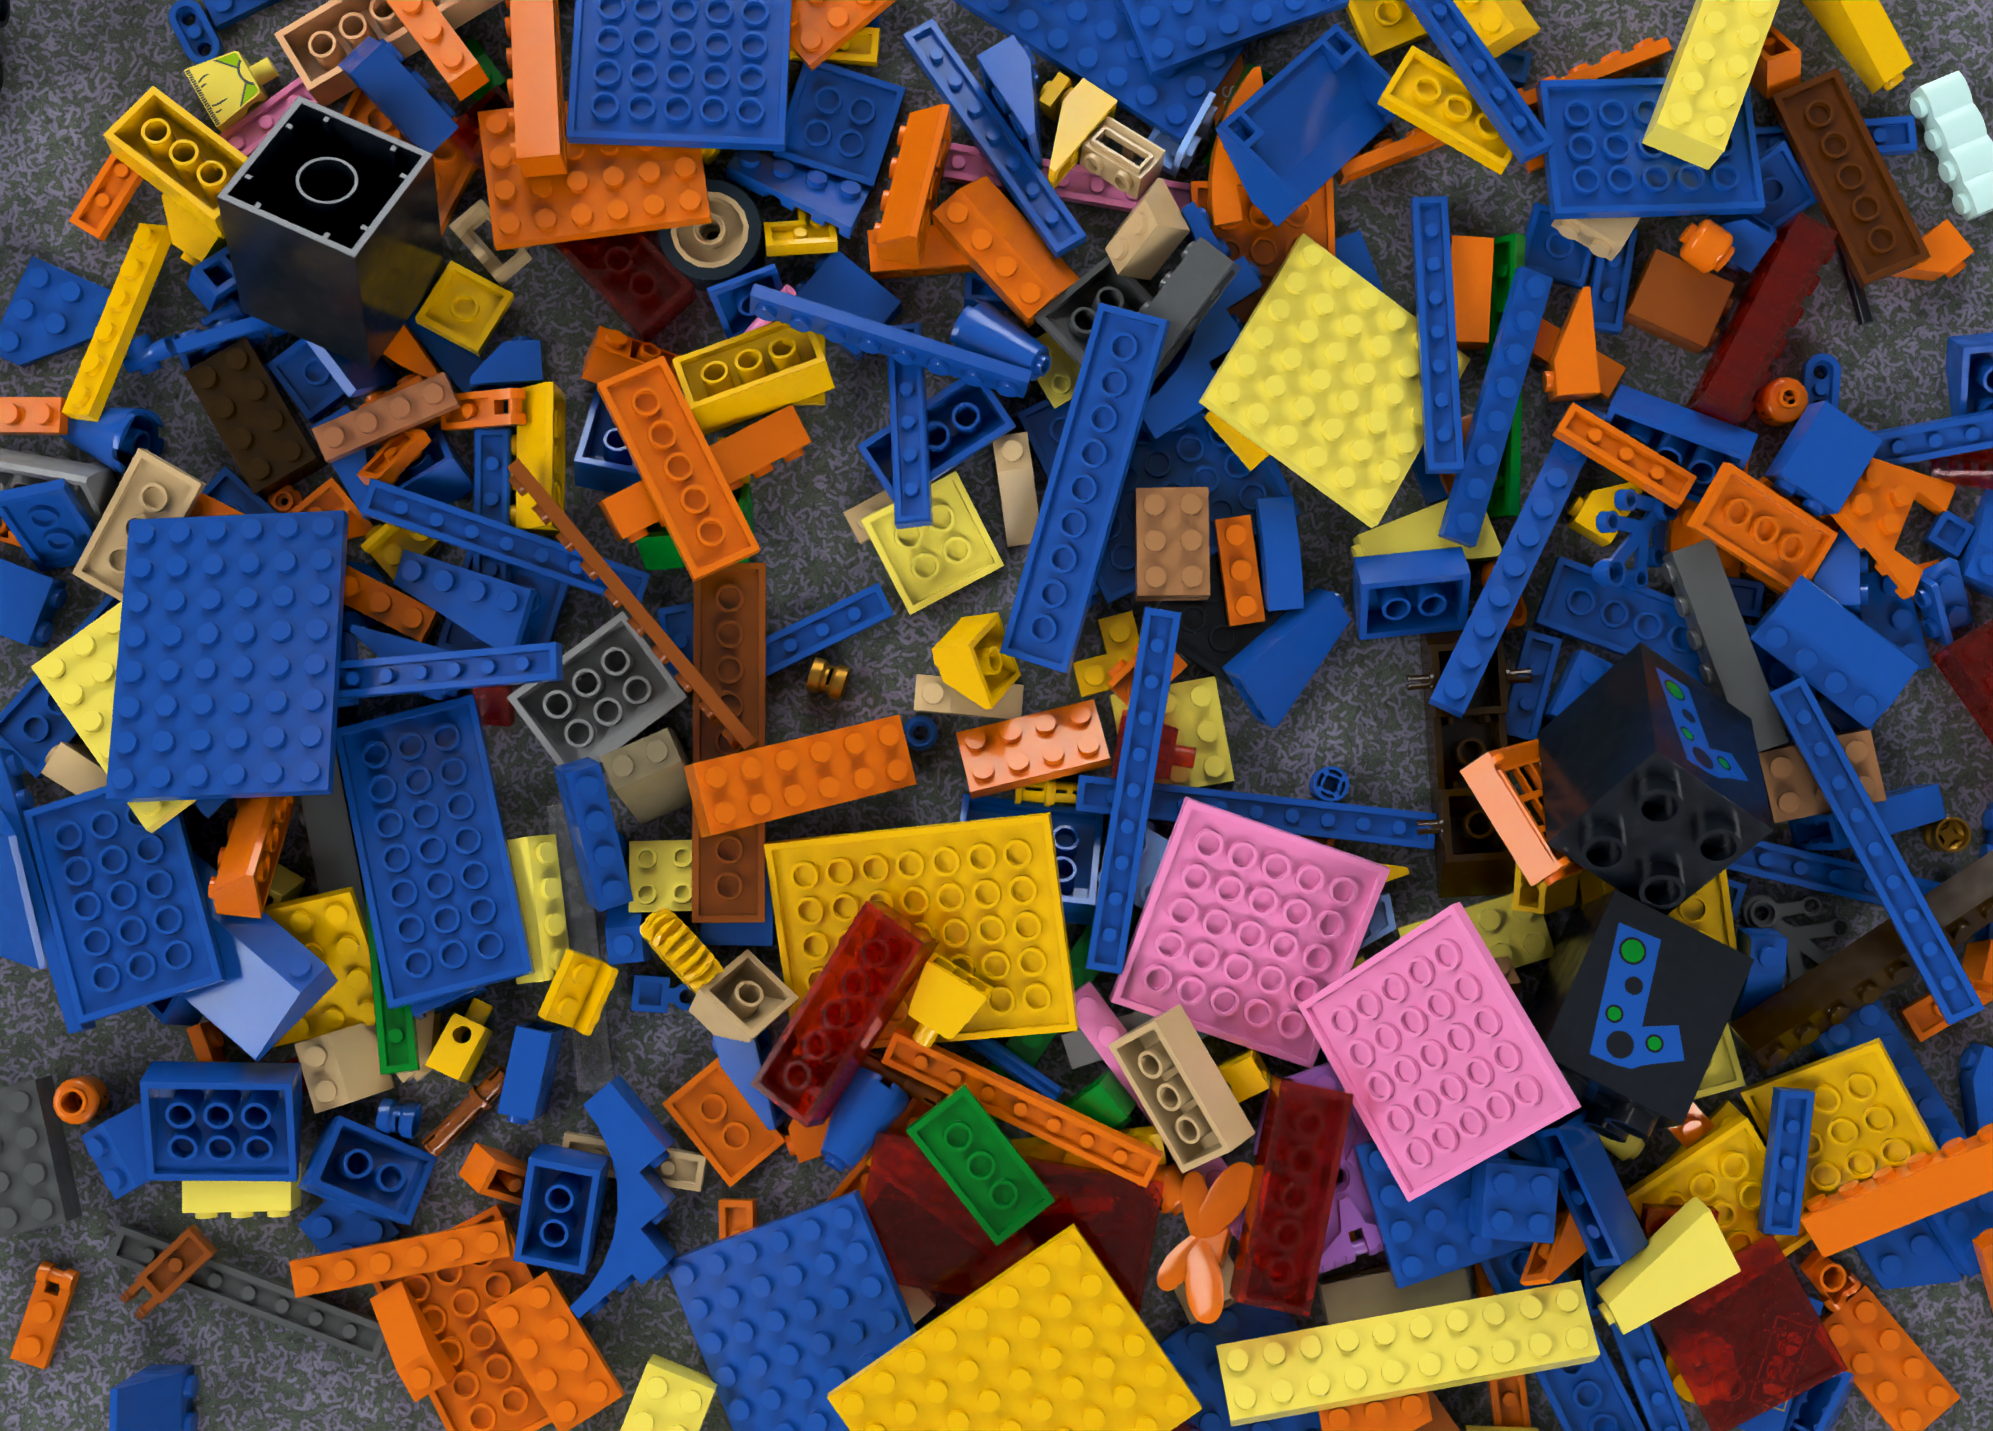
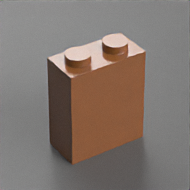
M1656 249L1647 257L1625 306L1623 322L1697 355L1706 347L1711 348L1720 332L1716 325L1720 316H1725L1734 301V297L1730 294L1735 283L1710 272L1702 273L1686 261Z

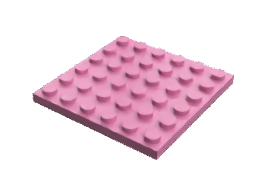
M1185 796L1127 949L1122 974H1118L1109 999L1112 1003L1154 1017L1181 1004L1196 1031L1307 1068H1313L1321 1046L1298 1005L1351 971L1390 869L1385 865Z
M1461 902L1450 905L1298 1005L1408 1202L1582 1107Z

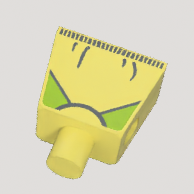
M239 51L227 53L184 70L212 121L221 132L227 130L268 100L269 97L262 85L279 76L278 71L268 57L250 66L249 62Z

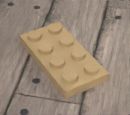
M138 448L72 574L122 601L129 520L189 517L207 484L150 451Z

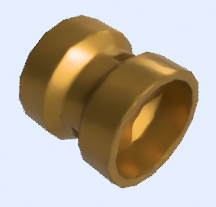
M816 657L809 673L806 691L816 694L824 692L828 694L829 698L840 701L844 694L851 668L841 664L835 667L829 665L827 660Z
M1946 817V819L1924 825L1922 838L1925 845L1935 852L1957 853L1963 851L1969 845L1971 830L1964 820L1958 817Z

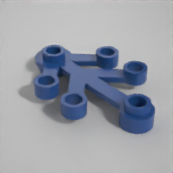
M1621 489L1614 496V504L1617 510L1632 511L1637 508L1647 511V513L1641 520L1619 516L1616 511H1601L1598 513L1596 527L1599 532L1613 533L1620 531L1629 533V535L1610 558H1603L1593 566L1592 577L1602 587H1619L1625 580V585L1628 589L1642 590L1648 584L1647 567L1657 568L1661 567L1662 563H1664L1662 556L1666 555L1664 550L1666 524L1677 517L1679 508L1675 510L1652 495L1649 497L1637 494L1633 489ZM1653 529L1652 546H1649V533ZM1635 551L1634 567L1626 571L1624 563Z

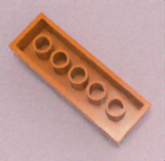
M900 714L709 759L684 767L701 838L917 784Z

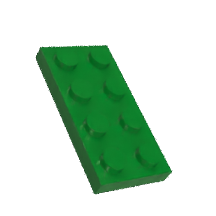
M965 1083L906 1128L909 1136L996 1246L1000 1245L1055 1202L1051 1192Z

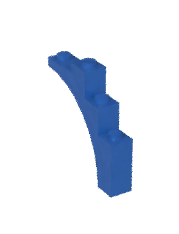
M1194 201L1181 208L1180 212L1190 229L1187 235L1189 243L1192 241L1196 242L1201 236L1227 257L1231 256L1226 242L1221 237L1217 239L1210 229L1212 221L1203 207L1197 208ZM1244 255L1234 261L1242 267L1191 334L1187 349L1173 374L1157 393L1149 398L1141 427L1150 442L1158 439L1206 408L1199 403V400L1219 369L1218 367L1213 369L1210 363L1230 351L1244 328L1237 315H1230L1227 310L1251 296L1263 286L1260 282L1262 274L1252 260L1248 262Z
M620 1074L583 1104L600 1129L611 1155L617 1181L618 1212L613 1240L603 1266L589 1288L569 1307L578 1319L587 1311L594 1315L610 1301L607 1295L615 1288L621 1293L636 1279L641 1285L651 1277L658 1281L672 1269V1265L669 1262L677 1254V1251L655 1226L671 1212L668 1205L676 1196L654 1170L670 1156L666 1149L675 1140Z

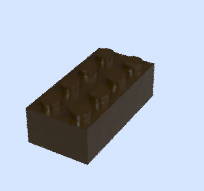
M245 336L183 373L253 493L267 500L271 494L287 485L292 486L325 467L328 463L325 461L283 386L266 365L269 362L259 345Z

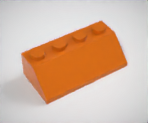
M939 104L911 112L907 125L900 126L897 138V146L901 147L898 158H892L889 168V179H892L890 190L883 191L880 211H884L882 222L875 223L872 234V244L877 246L878 258L920 266L932 220V212L935 209L952 142L951 110L948 104Z
M986 175L959 188L932 212L933 225L1027 328L1036 322L1034 317L1037 313L1080 279L1061 257L1055 259L1032 225Z
M295 796L236 799L237 814L235 818H230L227 827V838L229 840L226 847L220 848L218 854L219 871L217 877H211L208 887V897L214 901L216 914L262 918L295 807Z

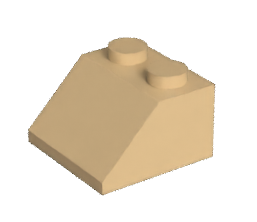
M1163 178L1155 180L1118 227L1105 248L1117 274L1120 276L1151 280L1190 232Z
M747 949L723 969L724 972L716 974L708 984L699 988L688 1011L713 1035L750 1043L794 1005L799 997Z
M361 1023L294 1044L315 1114L395 1088L392 1075H380L379 1054L375 1051L378 1048L376 1024L367 1026L365 1023Z

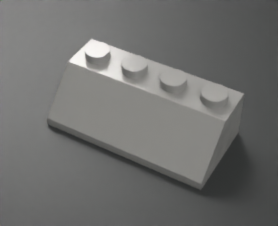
M0 447V491L65 478L91 519L100 521L118 487L111 468L101 463L91 462L88 464L72 461L63 456H56L54 458L38 455L29 450L15 451Z

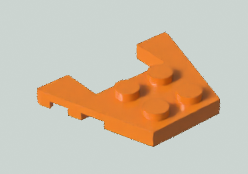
M1872 457L1837 514L1830 515L1859 549L1865 548L1876 560L1874 567L1882 577L1888 575L1897 585L1894 591L1900 598L1905 600L1914 596L1923 573V569L1895 551V546L1912 503L1915 500L1938 516L1943 511H1947L1956 486L1952 483Z

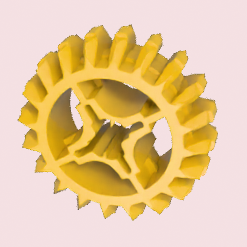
M661 907L656 912H652L639 927L640 934L655 953L695 994H697L699 988L708 984L716 974L724 972L720 962L690 928L670 909Z

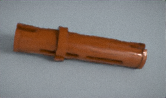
M847 1040L837 1060L838 1062L847 1066L856 1065L874 1071L883 1076L881 1082L892 1086L893 1083L896 1084L908 1096L930 1107H934L939 1103L944 1092L881 1063L883 1057Z
M498 1064L478 1086L473 1085L468 1090L469 1095L422 1140V1144L425 1145V1149L430 1154L439 1157L447 1146L484 1110L488 1111L494 1106L493 1101L502 1092L506 1074L504 1066Z

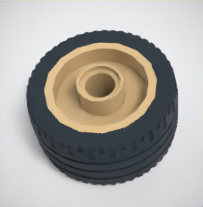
M719 179L706 180L712 223L658 230L661 252L673 273L687 285L708 292V287L759 269L766 251L764 221L759 208L742 189L732 183L723 180L719 181ZM712 234L718 235L717 238L708 240Z

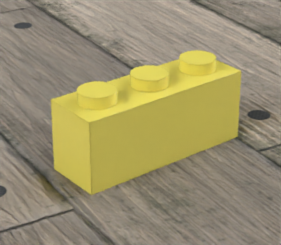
M299 1162V1178L297 1182L182 1181V1213H195L196 1219L218 1217V1212H231V1218L253 1217L254 1212L266 1211L267 1217L289 1216L290 1211L301 1206V1189L297 1188L301 1180V1162Z

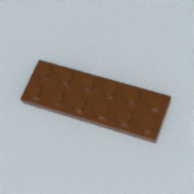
M1838 68L1772 95L1769 99L1771 108L1860 289L1927 261L1931 256Z

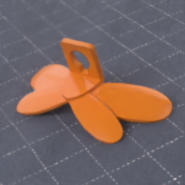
M1237 1162L1225 1169L1215 1180L1209 1191L1204 1177L1197 1171L1188 1172L1183 1180L1181 1203L1190 1236L1167 1255L1159 1268L1157 1285L1163 1291H1171L1184 1281L1190 1312L1201 1323H1214L1220 1317L1223 1310L1224 1285L1220 1268L1225 1266L1232 1239V1232L1227 1226L1243 1210L1256 1186V1171L1253 1166L1246 1162Z

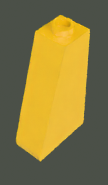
M1802 0L1872 94L1882 87L1888 92L1906 79L1902 73L1913 62L1879 0Z

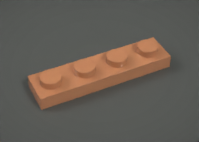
M441 372L314 427L312 431L325 461L330 464L461 407L448 375L445 372Z

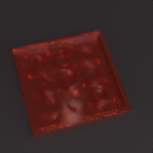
M1768 1234L1732 1253L1741 1272L1651 1320L1711 1431H1728L1848 1370L1772 1234Z

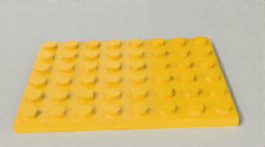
M1051 812L768 841L764 844L784 984L799 997L798 1001L788 1009L795 1055L842 1051L847 1040L863 1049L888 1047L897 1026L914 1034L920 1022L910 1017L908 1010L924 965L934 952L994 988L983 1005L952 1040H948L939 1034L934 1043L1078 1030L1079 1022Z
M1074 1223L831 1390L827 1395V1399L850 1431H1171L1202 1410L1201 1403Z

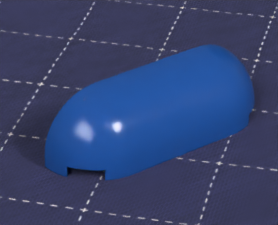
M1829 1369L1810 1376L1802 1385L1788 1413L1783 1431H1832L1852 1389L1854 1374L1840 1369Z

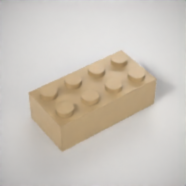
M1181 1004L1137 1026L1108 1045L1182 1174L1231 1152L1256 1133Z

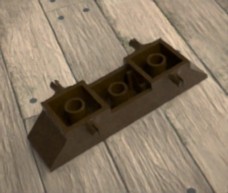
M1468 611V619L1472 611ZM1463 630L1420 634L1422 675H1406V682L1420 681V683L1406 684L1408 691L1423 689L1431 807L1432 813L1437 814V819L1416 820V827L1430 826V828L1416 829V833L1418 836L1435 834L1434 850L1438 898L1511 894L1515 867L1513 856L1460 773V770L1488 751L1508 746L1506 713H1509L1507 694L1510 684L1531 683L1532 676L1518 677L1517 675H1530L1532 671L1531 668L1509 669L1505 660L1504 640H1499L1462 719L1429 704L1432 693ZM1506 772V775L1510 780V772ZM1538 813L1531 814L1534 820L1541 819ZM1536 822L1538 826L1543 824V822Z

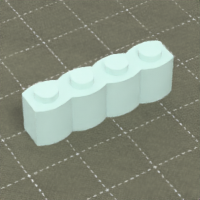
M1958 70L1918 87L1910 94V110L1914 117L1920 119L1924 126V141L1927 148L1934 151L1939 159L1938 172L1940 178L1945 183H1948L1953 190L1952 203L1955 211L1962 215L1967 222L1993 211V141L1987 135L1983 117L1973 103L1969 86Z

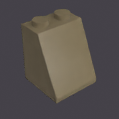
M665 728L600 756L614 791L641 825L692 803L684 767L693 763L679 731Z

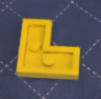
M797 207L798 220L763 222L766 256L785 257L789 255L838 252L836 226L828 222L825 226L811 221L812 214Z
M1132 611L1097 620L1106 654L1073 662L1072 665L1081 698L1109 691L1110 689L1106 684L1111 677L1107 673L1122 658L1128 663L1137 654L1133 648L1139 643V634Z

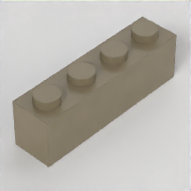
M1388 1264L1316 1279L1324 1321L1327 1325L1472 1299L1466 1267L1401 1289L1395 1287Z

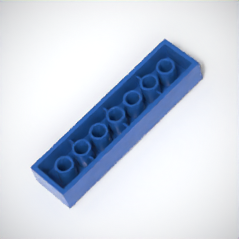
M1879 998L1851 1014L1843 1023L1834 1025L1810 1044L1818 1058L1822 1059L1880 1038L1939 1150L1943 1144L1957 1137H1962L1963 1140L1967 1139L1964 1131ZM1993 1191L1923 1218L1958 1272L1970 1278L1981 1272L1972 1240L1978 1237L1984 1230L1993 1228Z

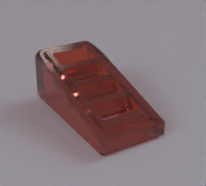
M1993 448L1930 459L1931 477L1954 485L1993 490ZM1941 458L1949 459V471H1942ZM1957 460L1963 461L1964 471H1957ZM1971 462L1978 463V471L1971 470ZM1986 464L1992 465V471H1986Z

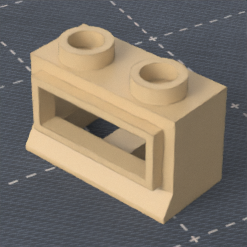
M1107 115L1098 129L1082 144L1079 165L1086 168L1090 173L1096 174L1111 183L1118 190L1138 199L1161 175L1166 150ZM1110 139L1123 146L1122 155L1107 147ZM1137 156L1145 159L1139 166L1132 162Z
M480 199L452 222L449 227L502 287L533 258L527 252L530 247L514 248L513 250L516 254L502 264L474 231L486 220L491 223L490 209Z

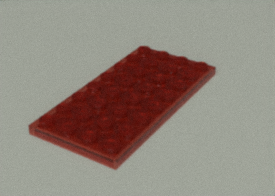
M888 1131L876 1132L863 1202L898 1285L967 1297L1074 1223L1139 1315L1164 1182L1151 1178L1147 1188L1108 1170L1021 1155L1054 1196L1055 1202L1000 1245L996 1246L909 1135Z

